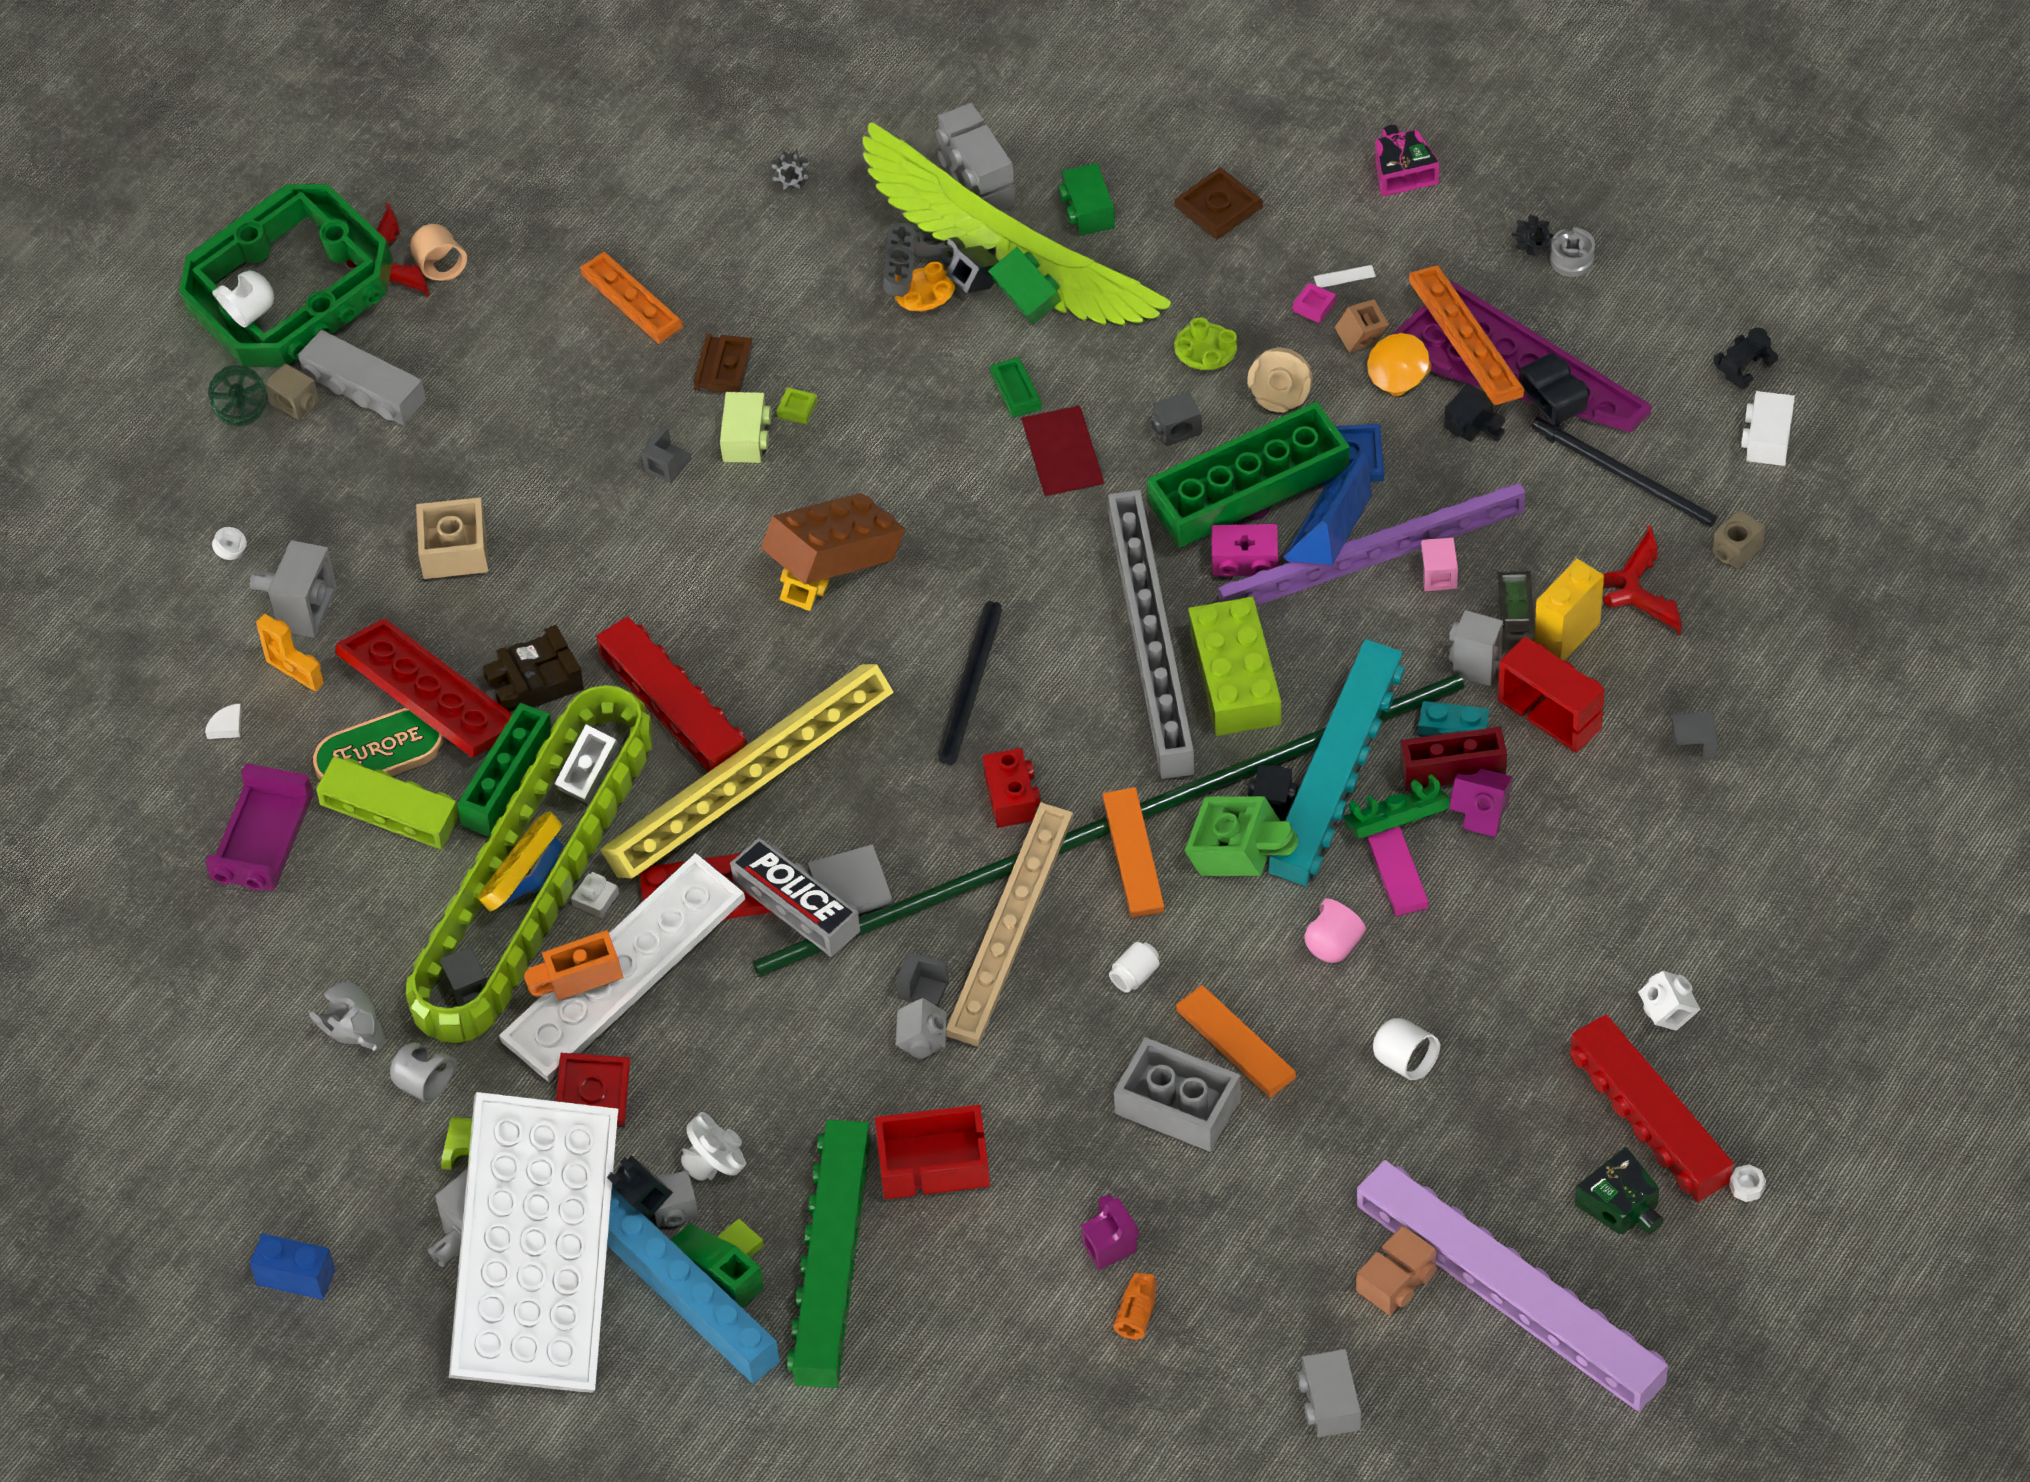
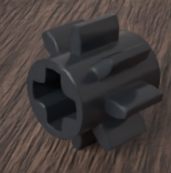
M1529 215L1528 222L1517 221L1519 226L1516 232L1512 233V236L1516 237L1518 242L1515 247L1516 249H1527V254L1535 256L1537 248L1548 250L1547 244L1550 238L1554 236L1547 229L1549 221H1539L1538 216Z

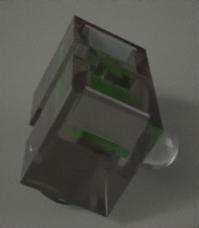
M1531 571L1497 572L1496 601L1497 616L1499 620H1503L1502 649H1512L1525 636L1532 641L1534 639L1536 601H1533Z

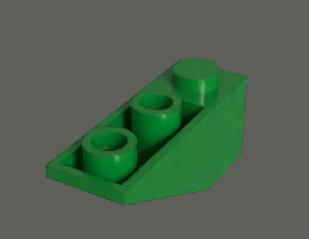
M691 1223L671 1239L685 1255L740 1307L744 1308L764 1290L761 1267L737 1246Z

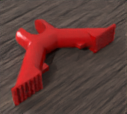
M385 203L386 210L376 231L386 239L389 246L390 242L396 241L395 236L400 235L401 231L390 204ZM351 259L346 261L348 267H357ZM392 262L390 281L424 292L426 297L430 295L425 277L421 274L422 272L418 265L409 267L408 263L400 265Z
M1648 525L1647 532L1623 569L1604 573L1603 589L1619 587L1622 590L1610 592L1602 600L1608 607L1633 605L1676 630L1677 635H1680L1682 633L1681 617H1679L1680 614L1676 607V601L1674 599L1665 601L1663 595L1655 596L1643 589L1639 581L1647 568L1653 567L1652 561L1658 559V546L1652 527Z

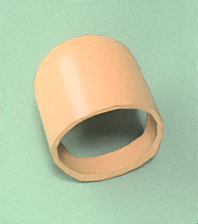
M427 224L419 228L411 238V254L427 278L440 281L452 280L460 275L465 268L467 254L463 247L453 239V235L446 227L440 224ZM452 247L458 249L459 258L456 264L447 272L437 271L433 263L445 257Z

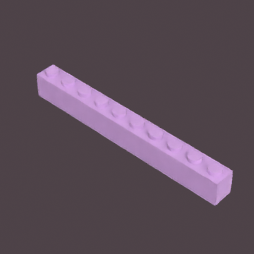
M1384 1160L1357 1187V1207L1394 1234L1403 1225L1436 1249V1264L1636 1411L1640 1412L1666 1384L1668 1364H1666L1660 1354L1653 1350L1648 1351L1641 1346L1631 1333L1624 1329L1619 1330L1612 1325L1602 1312L1597 1309H1590L1583 1304L1573 1291L1568 1288H1561L1554 1283L1544 1270L1538 1267L1534 1268L1525 1262L1515 1249L1511 1247L1506 1248L1496 1241L1486 1228L1477 1227L1467 1220L1461 1210L1445 1204L1432 1189L1427 1186L1422 1187L1412 1180L1403 1168L1399 1166L1394 1167Z

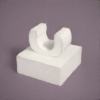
M594 872L588 873L571 898L572 906L602 919L619 894L618 886L606 881V878Z

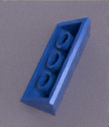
M1363 452L1323 488L1284 555L1288 562L1333 565L1372 496L1368 459Z

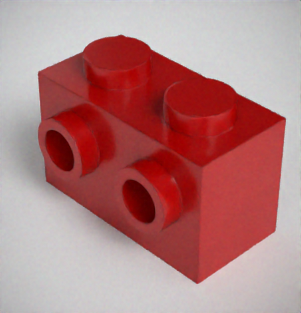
M1022 748L982 755L984 778L996 827L1001 828L1033 822L1036 807H1039L1041 798L1038 786L1032 787L1030 780L1035 779L1032 761L1025 760Z

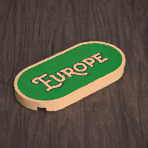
M403 708L329 735L317 746L313 756V764L320 781L334 756L344 760L350 758L359 762L365 768L373 771L383 770L391 776H395L432 761L438 754V749L443 745L444 736L409 709Z

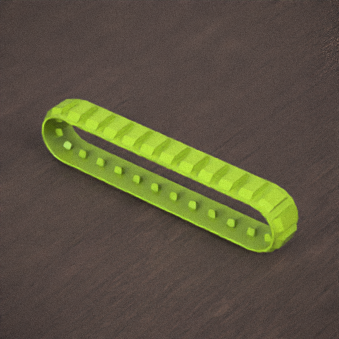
M615 686L591 687L579 693L567 705L564 713L559 715L553 725L549 739L543 742L536 754V761L533 765L529 766L523 776L519 790L514 792L506 805L505 814L499 817L490 833L489 841L484 843L475 858V865L472 869L468 870L462 880L458 894L452 897L444 911V918L437 923L431 933L427 947L421 950L415 960L413 974L407 977L406 998L409 1010L413 1014L415 1025L428 1037L433 1036L440 1041L449 1043L472 1041L494 1025L499 1013L504 1012L512 998L513 988L520 984L528 969V962L536 956L543 943L542 938L544 934L552 928L558 917L557 912L559 908L565 905L573 891L572 885L575 880L580 879L588 865V857L596 851L603 838V831L611 825L618 812L617 807L619 803L624 802L632 788L634 777L639 776L647 762L646 753L652 750L653 731L650 715L646 714L645 703L633 693ZM618 722L630 726V736L484 989L474 1000L463 1006L443 1008L426 1002L430 1000L431 990L443 971L440 959L454 953L482 905L477 899L478 894L518 843L579 739L585 725L593 727L600 723Z

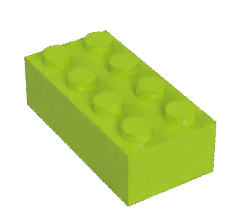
M1254 597L1188 608L1189 634L1215 736L1281 725V699Z

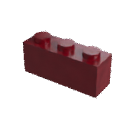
M1501 726L1400 740V767L1405 790H1412L1411 782L1413 780H1417L1422 785V789L1427 788L1429 785L1428 775L1431 774L1439 781L1440 786L1453 785L1457 774L1473 775L1478 773L1480 768L1506 775L1507 750Z

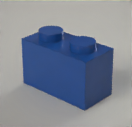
M262 1233L250 1261L256 1285L324 1300L335 1273V1266L329 1248Z

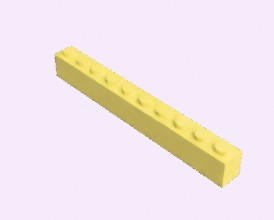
M861 664L603 846L600 850L616 877L634 878L894 693L878 665Z

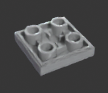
M873 844L808 862L811 877L817 882L822 881L826 883L842 901H850L857 908L859 914L893 904L892 896Z

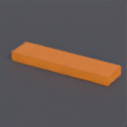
M605 251L580 267L581 275L658 344L683 328L682 320Z
M1136 787L1105 792L1102 794V800L1130 918L1163 913L1165 908Z
M1203 985L1176 1004V1011L1269 1098L1296 1079V1071Z

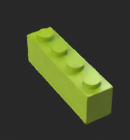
M334 756L316 788L320 805L440 850L443 849L459 818L457 803L451 796L443 792H430L413 781L403 782L395 779L383 770L373 771L365 768L359 762L350 758L344 760Z

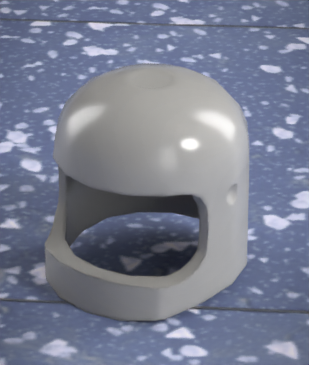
M409 1043L404 1045L393 1057L390 1067L391 1080L402 1091L425 1103H431L448 1086L456 1071L457 1059L445 1052H440L432 1060L428 1061L429 1053L426 1045ZM446 1062V1068L443 1071L436 1070L439 1065Z

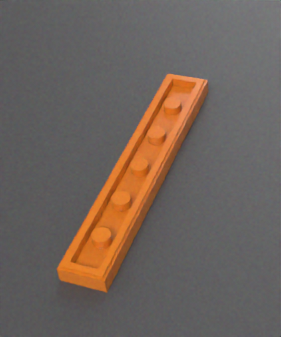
M1436 265L1409 273L1410 284L1494 406L1522 398L1524 396L1523 386L1440 267Z

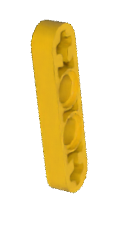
M551 811L542 814L531 824L478 894L477 899L489 912L500 907L510 897L560 831L562 823Z

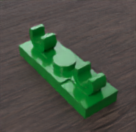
M1431 774L1428 775L1429 785L1425 789H1422V785L1417 780H1413L1411 782L1413 793L1391 795L1378 803L1371 795L1366 796L1367 806L1360 810V806L1354 800L1350 801L1349 809L1351 813L1343 816L1344 824L1357 839H1361L1447 810L1450 807V798L1440 789L1439 781Z

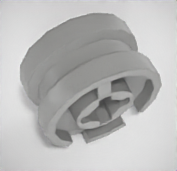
M1573 227L1572 231H1566L1565 228L1558 231L1553 236L1551 244L1550 262L1552 268L1557 273L1567 277H1579L1588 273L1593 268L1595 258V241L1592 235L1581 228Z

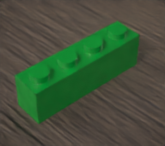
M519 703L457 803L462 827L491 837L490 833L496 822L506 812V805L514 792L519 790L523 776L529 766L533 765L536 761V754L543 742L549 739L551 735L550 713Z

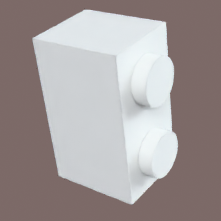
M1756 391L1754 404H1747L1745 423H1751L1750 429L1744 428L1741 447L1747 448L1746 461L1785 466L1795 396Z
M586 724L555 782L556 787L560 791L589 805L620 746L617 740Z

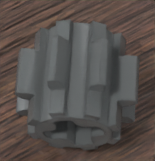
M782 150L781 159L778 158V160L772 161V168L776 169V172L773 173V181H781L783 189L788 188V185H793L797 189L800 188V180L803 181V179L809 178V172L805 170V167L808 165V158H800L798 150L789 154ZM789 166L795 167L791 173L786 172Z

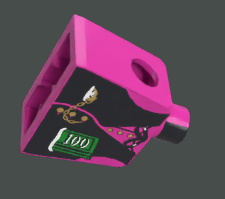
M1397 125L1386 126L1382 130V137L1375 140V163L1382 197L1439 184V161L1419 131L1410 130L1401 133Z

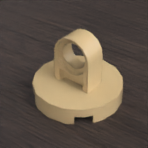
M1277 347L1264 351L1255 359L1248 373L1249 389L1251 388L1253 395L1256 397V402L1269 411L1282 413L1300 406L1304 403L1312 389L1313 376L1309 364L1302 355L1291 349Z

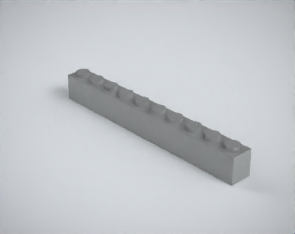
M1134 490L1108 494L1109 520L1161 779L1194 775V750L1141 491Z

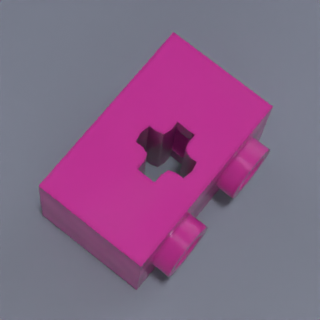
M1277 524L1212 525V577L1253 576L1260 571L1278 567Z

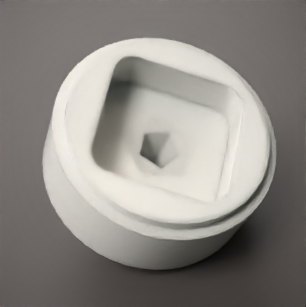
M233 527L219 529L212 541L214 552L226 560H235L241 557L247 544L244 534Z

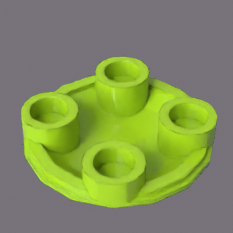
M1197 317L1191 320L1190 326L1185 327L1177 334L1174 341L1175 353L1181 362L1191 368L1215 370L1226 366L1234 359L1237 352V334L1233 330L1209 323L1205 318Z

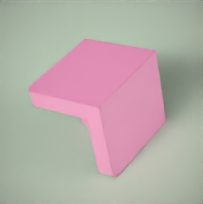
M1454 537L1422 540L1424 591L1457 589L1458 565Z

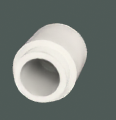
M1134 942L1112 965V970L1109 972L1111 981L1117 988L1126 993H1129L1132 989H1138L1160 966L1159 954L1149 943Z

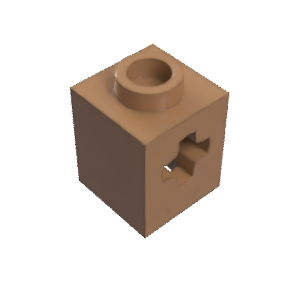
M1373 299L1349 306L1336 324L1335 329L1348 352L1352 353L1375 346L1389 324Z

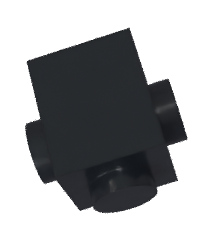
M1259 765L1256 778H1250L1248 797L1265 796L1279 820L1286 821L1289 804L1294 802L1298 793V783H1292V769L1277 765Z

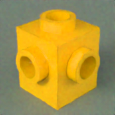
M784 568L780 577V581L784 582L779 600L811 611L817 596H824L830 578L804 584Z

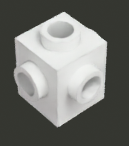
M1661 971L1652 976L1648 983L1638 991L1644 1003L1645 1013L1657 1026L1677 1031L1701 1010L1691 992L1693 990L1692 985L1682 975Z

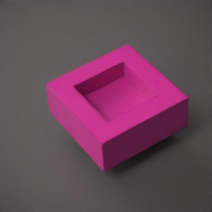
M1308 283L1293 302V312L1321 323L1336 304V294Z

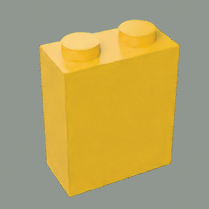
M1576 558L1536 600L1534 642L1541 643L1550 653L1561 660H1566L1601 622L1604 574Z

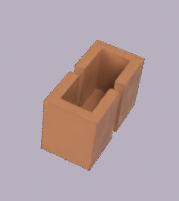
M1403 1225L1382 1246V1251L1388 1255L1384 1257L1379 1252H1376L1356 1274V1291L1388 1315H1391L1399 1306L1401 1308L1406 1306L1413 1297V1288L1416 1289L1422 1282L1424 1284L1429 1282L1437 1270L1436 1249Z

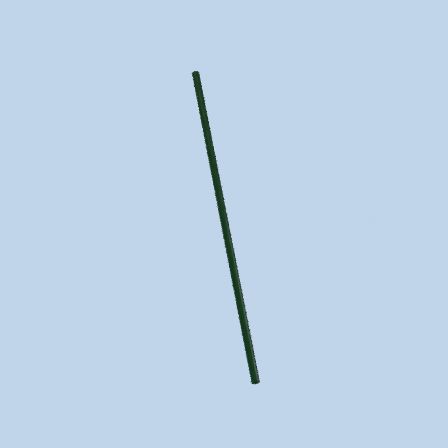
M1456 673L1395 698L1389 711H1382L1379 719L1386 721L1422 706L1423 701L1432 702L1465 688L1464 681L1461 675ZM1326 727L1141 802L1140 807L1143 819L1257 773L1259 765H1278L1317 749ZM1107 817L1067 832L1058 854L1110 834ZM1020 852L859 917L860 932L853 938L1010 875ZM805 939L752 962L756 974L760 977L823 950L808 939Z

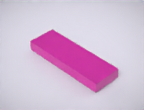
M1400 826L1365 837L1395 917L1428 909L1429 901Z

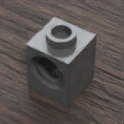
M1189 391L1153 403L1154 417L1150 418L1151 427L1156 436H1161L1166 446L1202 435L1201 412Z

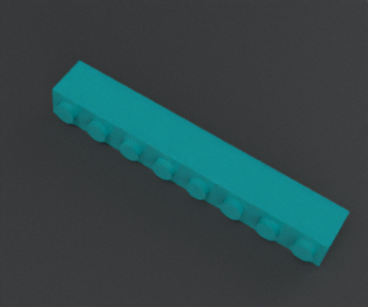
M1364 639L1286 818V821L1291 824L1293 830L1298 835V846L1290 855H1270L1269 874L1306 887L1312 875L1318 876L1324 857L1320 856L1324 847L1330 848L1336 830L1332 828L1335 820L1341 821L1345 814L1347 802L1344 799L1347 792L1353 794L1357 786L1359 774H1356L1359 765H1366L1371 751V747L1368 746L1371 738L1377 739L1383 722V720L1379 719L1382 711H1389L1394 698V693L1391 690L1394 684L1400 685L1406 666L1401 665L1402 651Z

